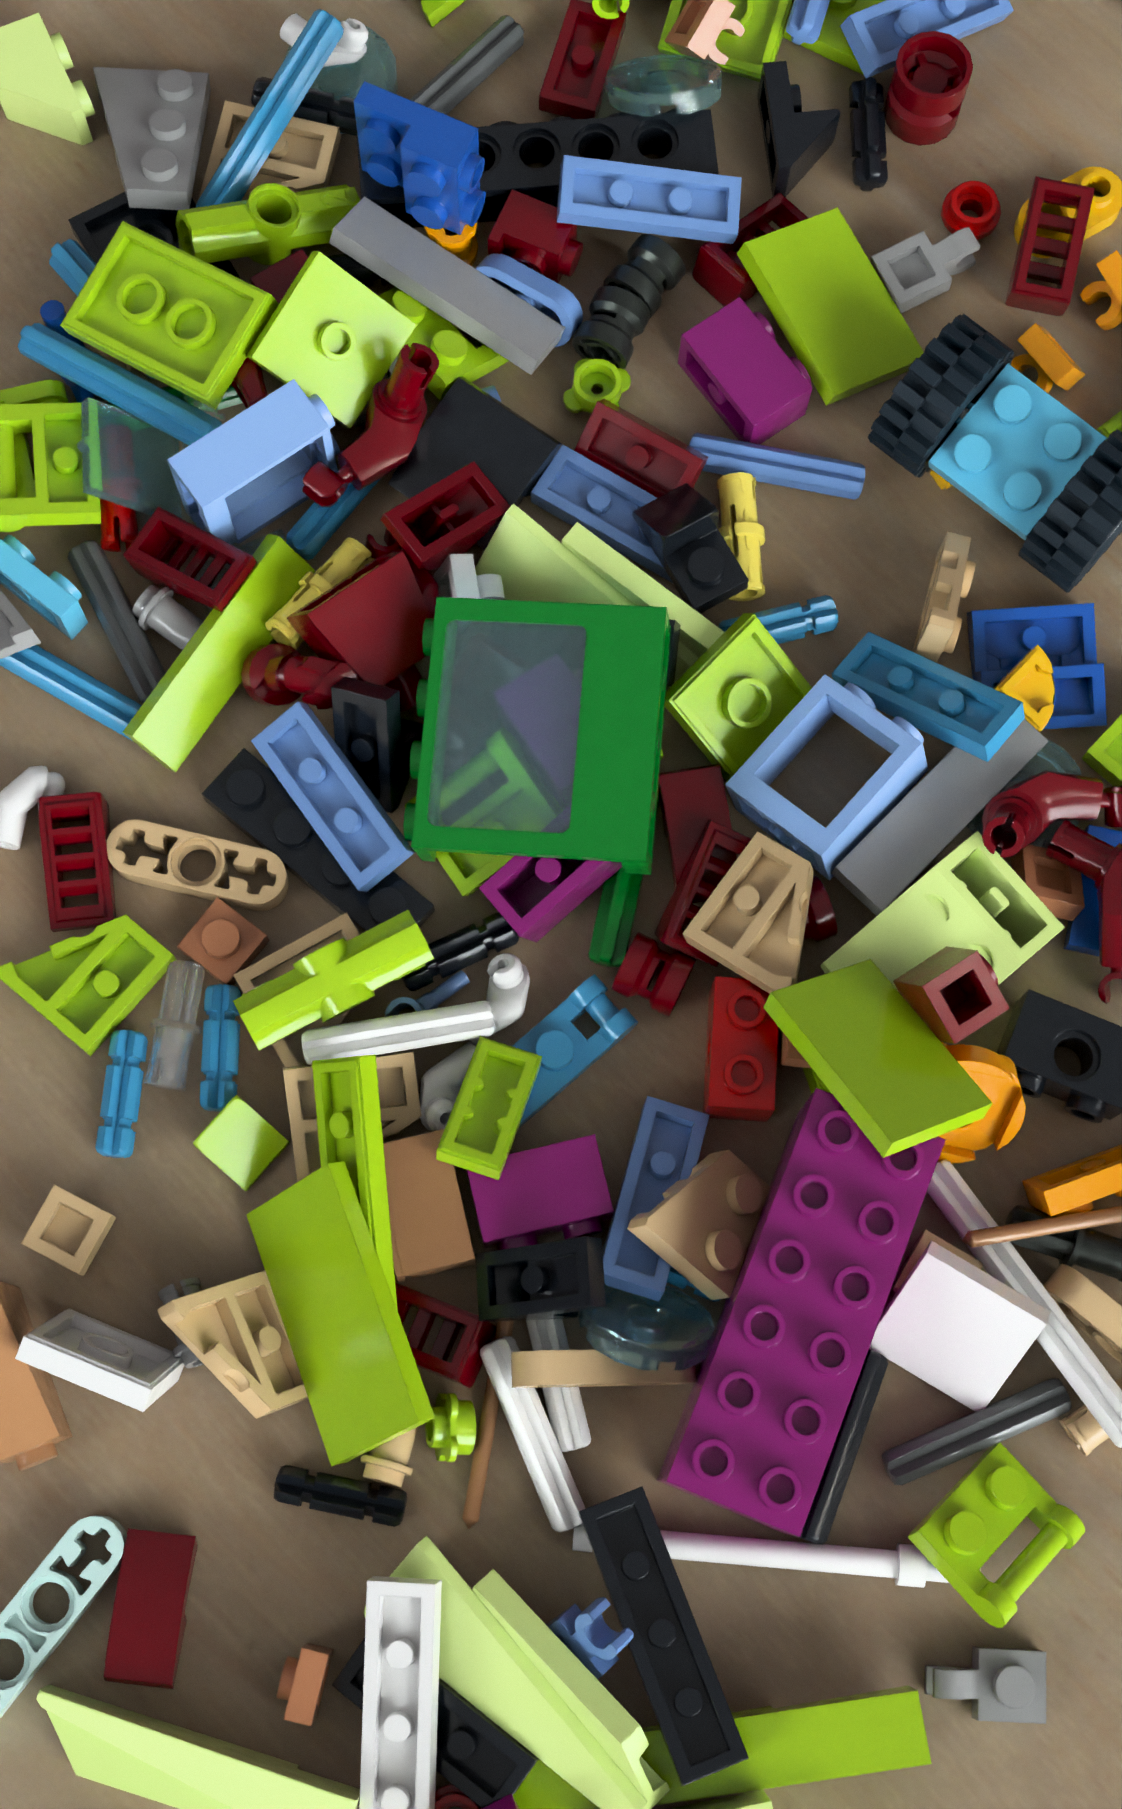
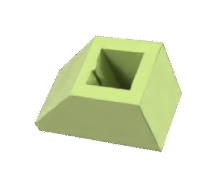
M39 13L0 27V105L8 120L80 145L93 142L86 120L87 117L95 114L90 97L81 79L70 82L65 70L74 66L60 32L49 36Z

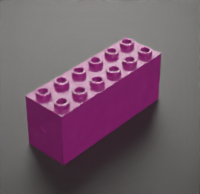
M818 1088L815 1089L797 1113L770 1183L769 1192L731 1297L726 1298L698 1371L697 1382L693 1384L657 1481L779 1532L798 1537L801 1536L946 1139L937 1136L883 1158L833 1094Z

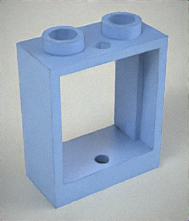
M293 379L167 459L184 509L194 524L235 547L309 499L302 492L304 486L303 477L318 461H322L337 473L335 455L340 453V449L330 432V429L335 426V422L322 399L317 394L307 397Z
M824 674L728 780L725 786L735 809L787 849L810 861L812 868L828 880H831L833 869L904 798L928 771V764L923 747L924 738L912 724L898 716L894 717L891 721L875 709V703L861 688L849 682L843 687ZM836 714L891 753V755L825 828L769 785L832 715Z

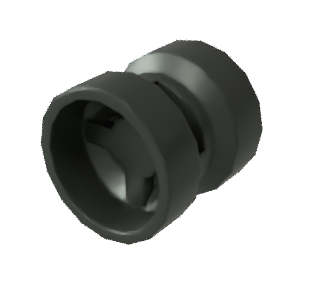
M642 234L628 249V261L624 265L614 267L605 278L603 286H616L635 294L648 306L651 318L661 306L663 291L672 290L685 275L686 268L679 254L668 243L656 236Z
M601 286L596 290L589 305L591 317L579 325L573 338L572 346L583 359H604L614 364L617 368L625 369L633 354L634 346L632 340L643 333L650 318V310L638 296L630 291L616 286Z

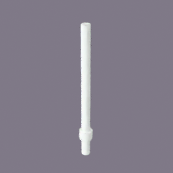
M583 1525L574 1527L572 1551L592 1552ZM660 1530L670 1558L676 1560L894 1578L896 1586L924 1588L926 1581L949 1583L921 1551L911 1544L898 1543L896 1550Z

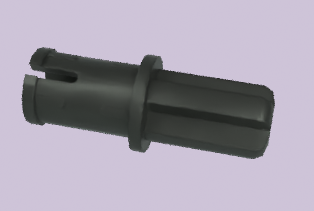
M1017 1205L1010 1211L1005 1223L1008 1225L1055 1216H1049L1046 1213L1026 1206ZM1086 1228L1010 1241L1013 1244L1057 1258L1059 1265L1065 1264L1072 1267L1074 1264L1116 1278L1122 1282L1121 1238Z

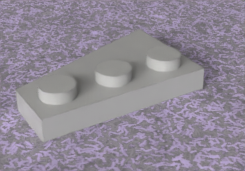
M93 67L98 96L101 99L106 125L114 146L116 161L129 208L190 209L211 95L209 73L186 72L179 69L163 71Z

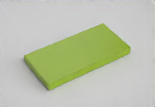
M345 1161L325 1164L246 1214L331 1466L349 1462L434 1419V1412Z

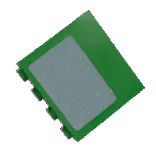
M436 597L434 618L425 619L422 636L423 653L425 656H430L428 679L419 680L416 694L418 717H424L422 741L414 740L410 753L411 778L418 779L416 803H407L403 823L405 841L412 842V849L422 861L435 862L436 851L621 862L625 873L651 875L671 633L667 607Z

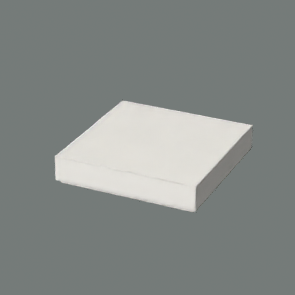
M931 1240L882 1313L869 1348L977 1412L988 1406L1047 1324L1050 1311Z
M71 1309L64 1310L23 1336L15 1359L142 1412L178 1382L184 1367L182 1357L174 1358L171 1350Z

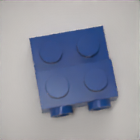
M364 81L353 101L362 170L385 186L395 187L399 185L403 187L406 213L411 214L420 224L431 229L444 228L461 235L465 225L473 227L481 215L486 198V192L480 189V179L484 170L485 158L479 156L478 128Z

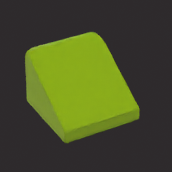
M235 1095L195 1139L193 1145L247 1192L290 1142L243 1099Z

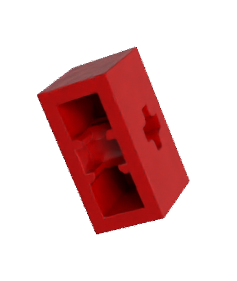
M715 976L709 991L703 1113L710 1115L709 1118L767 1122L775 1111L778 1026L763 1008L769 993L745 978Z

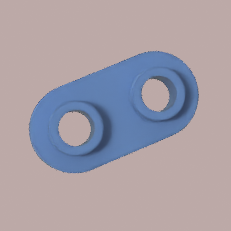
M490 254L475 268L564 326V332L555 347L565 345L582 323V308L572 292L517 260L504 254Z

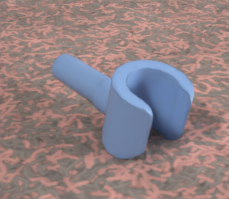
M460 970L417 1000L409 997H398L391 1001L386 1008L385 1016L398 1015L406 1007H413L416 1012L438 1008L439 1004L469 984L470 980Z

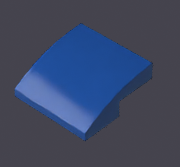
M1094 603L974 610L967 612L973 680L994 688L1033 647L1039 645L1052 664L1055 687L1053 713L1043 730L1107 726L1104 663L1097 664Z

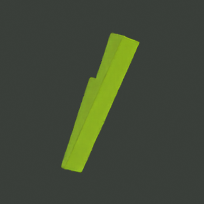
M909 1685L779 1708L766 1706L731 1712L749 1759L685 1786H681L659 1725L642 1728L649 1745L641 1757L662 1780L667 1782L670 1788L669 1792L656 1805L932 1764L918 1690ZM541 1760L536 1762L513 1795L519 1809H600Z

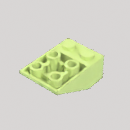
M977 830L824 961L820 967L825 973H829L871 959L896 988L893 982L895 979L948 946L978 950L979 954L993 968L999 985L1065 927L1007 862L1000 857L996 850L994 854L987 850L984 846L982 835Z

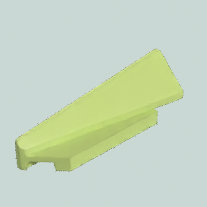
M512 504L505 512L475 567L476 576L482 574L501 575L505 600L667 607L669 619L676 620L681 625L674 683L724 633L722 629L580 523L576 522L564 536L561 543L515 504Z
M427 1536L416 1544L389 1577L442 1580L439 1678L600 1809H653L669 1792L670 1788L667 1782L662 1780L641 1757L649 1745L641 1725L494 1569L471 1589ZM365 1605V1608H364V1611H363V1614H364V1617H365V1618H366V1605Z
M50 1684L39 1689L36 1700L42 1708L46 1709L77 1776L178 1809L358 1808L360 1789L298 1769V1764Z

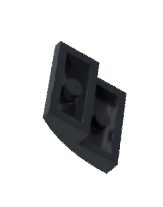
M459 377L419 431L417 441L407 460L396 468L388 484L406 497L411 498L474 461L510 506L515 504L518 507L523 497L531 496V491L562 443L466 378ZM499 523L475 544L485 550Z

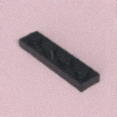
M245 748L238 753L202 793L204 800L262 849L275 853L287 870L341 915L347 912L353 924L363 933L406 910L410 911L420 928L435 911L434 905L393 871L368 892L358 891L276 775Z
M643 1486L579 1511V1518L621 1628L623 1630L629 1627L634 1633V1637L628 1643L681 1786L749 1759Z

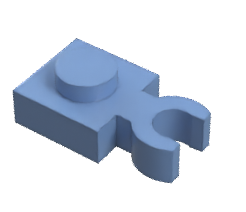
M605 1597L595 1599L584 1611H581L575 1603L546 1624L597 1679L602 1677L619 1660L617 1654L634 1637V1633L629 1627L621 1632H616L605 1623L602 1613L611 1605Z

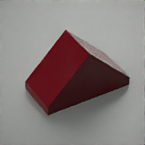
M473 461L385 512L380 521L419 569L438 570L449 554H464L502 520L505 512L511 506Z

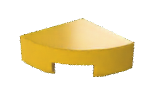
M1036 645L993 689L1023 702L1025 719L1037 731L1041 732L1050 720L1054 709L1055 687L1052 675L1054 672L1049 658L1040 646Z

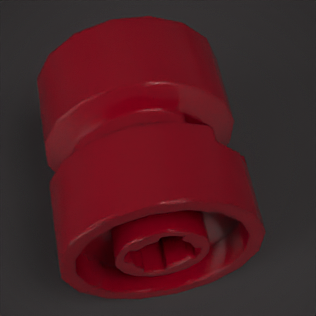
M938 31L921 32L909 38L899 49L883 111L886 124L892 133L904 142L919 146L935 144L947 138L955 128L973 70L971 54L961 41L950 34Z

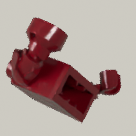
M387 528L384 534V541L387 546L378 544L374 537L368 534L365 547L371 552L372 555L370 557L374 558V560L287 617L291 626L318 657L303 656L293 647L281 643L259 646L250 652L243 663L241 676L245 690L256 702L267 706L290 704L298 699L301 694H304L301 698L303 702L315 705L317 709L333 708L331 687L344 677H349L400 690L401 712L416 706L417 686L419 680L423 679L415 664L426 657L423 653L422 645L423 626L426 618H434L436 597H439L437 581L426 569H419L408 554L401 550L402 547Z

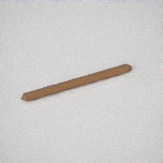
M1122 1205L968 1231L962 1242L974 1248L1121 1223Z
M498 1321L494 1341L505 1336L512 1337L514 1321ZM489 1375L487 1377L462 1516L468 1529L479 1522L500 1404Z

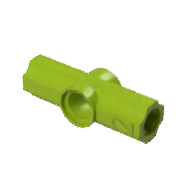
M265 183L253 189L248 200L178 210L176 228L179 248L207 263L249 257L253 261L264 265H274L290 256L292 249L329 243L333 228L360 201L355 186L349 187L347 184L293 192L288 187L277 183Z
M406 910L348 941L345 938H341L295 962L293 970L257 986L249 992L242 994L241 997L233 1000L250 1036L260 1051L319 1019L324 1023L375 996L373 991L424 967L434 957L418 924L410 911Z

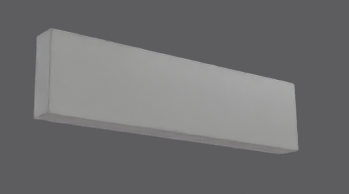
M365 196L333 228L329 241L331 245L530 375H532L561 339L565 329L564 326Z
M1024 719L988 762L954 747L833 869L831 874L876 916L879 915L986 807L990 800L1048 743V740Z

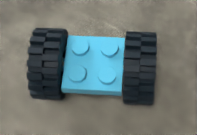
M958 315L952 323H948L941 330L937 339L934 337L929 342L920 358H916L908 368L909 372L903 380H899L892 390L891 398L880 409L879 413L881 415L873 422L872 431L868 439L915 477L920 478L925 472L932 469L1025 540L1018 556L1068 593L1091 570L1098 559L1122 532V432L1117 429L1108 438L1012 367L1011 362L1014 351L967 315Z

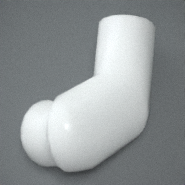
M297 13L290 15L280 29V38L293 47L307 21ZM351 18L347 19L346 22L341 21V26L344 29L343 35L323 67L356 63L367 52L365 43L369 34L362 22Z
M31 766L0 792V848L20 849L28 811L38 803V798L64 794L65 781L60 773L48 772L46 766Z
M502 953L494 957L490 961L487 970L490 978L486 1001L492 1006L495 1023L494 1034L519 1020L525 1012L530 985L529 972L520 959L510 953ZM479 1038L471 1039L469 1041L476 1045L478 1043Z
M471 1041L428 1069L421 1078L419 1100L422 1117L420 1119L428 1130L437 1131L446 1127L476 1048Z

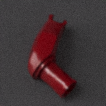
M412 343L411 347L407 344L401 349L390 378L379 381L372 390L367 408L365 431L338 454L337 458L341 469L335 473L322 461H318L305 474L302 492L322 507H331L341 498L349 483L360 491L405 463L417 441L421 425L427 414L424 392L439 367L437 355L430 348L419 343Z
M1045 770L993 797L986 805L982 816V839L984 846L992 854H994L997 847L1003 848L1000 857H1010L1035 841L1054 821H1093L1098 818L1100 808H1104V824L1106 826L1122 828V786H1110L1103 789V782L1100 779Z
M1065 820L1050 842L1053 846L1050 845L1047 848L1045 855L1096 881L1094 888L1098 889L1097 897L1099 901V962L1101 966L1110 968V973L1099 983L1098 994L1100 999L1107 1004L1110 1002L1111 981L1113 979L1122 980V844L1119 843L1114 847L1076 827L1072 822Z

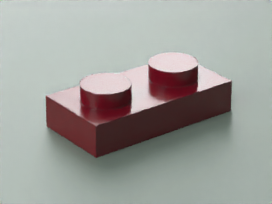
M570 0L539 95V110L574 119L597 118L626 27V12L618 11V18L605 19L595 13L591 3Z
M606 399L597 401L574 449L577 453L657 498L685 483L693 488L709 458Z

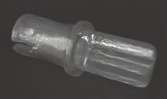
M175 960L168 965L158 1018H152L150 1026L155 1028L150 1061L144 1079L145 1085L168 1090L174 1088L177 1091H185L194 1035H200L202 1027L195 1025L205 976L204 966L198 963Z

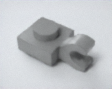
M970 227L960 229L933 245L925 232L922 231L872 255L870 262L900 313H903L949 291L952 282L950 275L964 272L976 264L972 253L980 250V244Z
M972 1646V1668L925 1665L924 1694L932 1695L933 1698L972 1699V1718L978 1721L1046 1724V1652L1037 1649Z

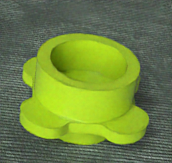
M581 359L574 365V382L572 388L564 393V405L572 413L585 411L591 414L597 401L606 399L620 407L618 403L621 395L631 385L630 375L626 370L617 368L614 364L604 359ZM595 386H599L602 388L603 392L597 395L594 394L591 391V389Z
M439 1393L436 1398L435 1407H432L435 1418L425 1423L426 1442L429 1448H435L437 1461L455 1462L457 1455H470L474 1449L476 1439L475 1408L471 1400H458L456 1393Z

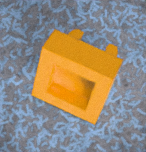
M1117 250L1096 264L1106 281L1092 282L1080 294L1083 301L1089 306L1102 297L1111 298L1109 310L1095 320L1104 331L1111 330L1122 322V255Z
M1035 323L1017 339L1029 354L1016 356L1013 358L1011 366L1020 373L1027 368H1035L1038 373L1036 385L1045 392H1050L1053 382L1055 385L1068 391L1086 375L1050 332L1039 324Z

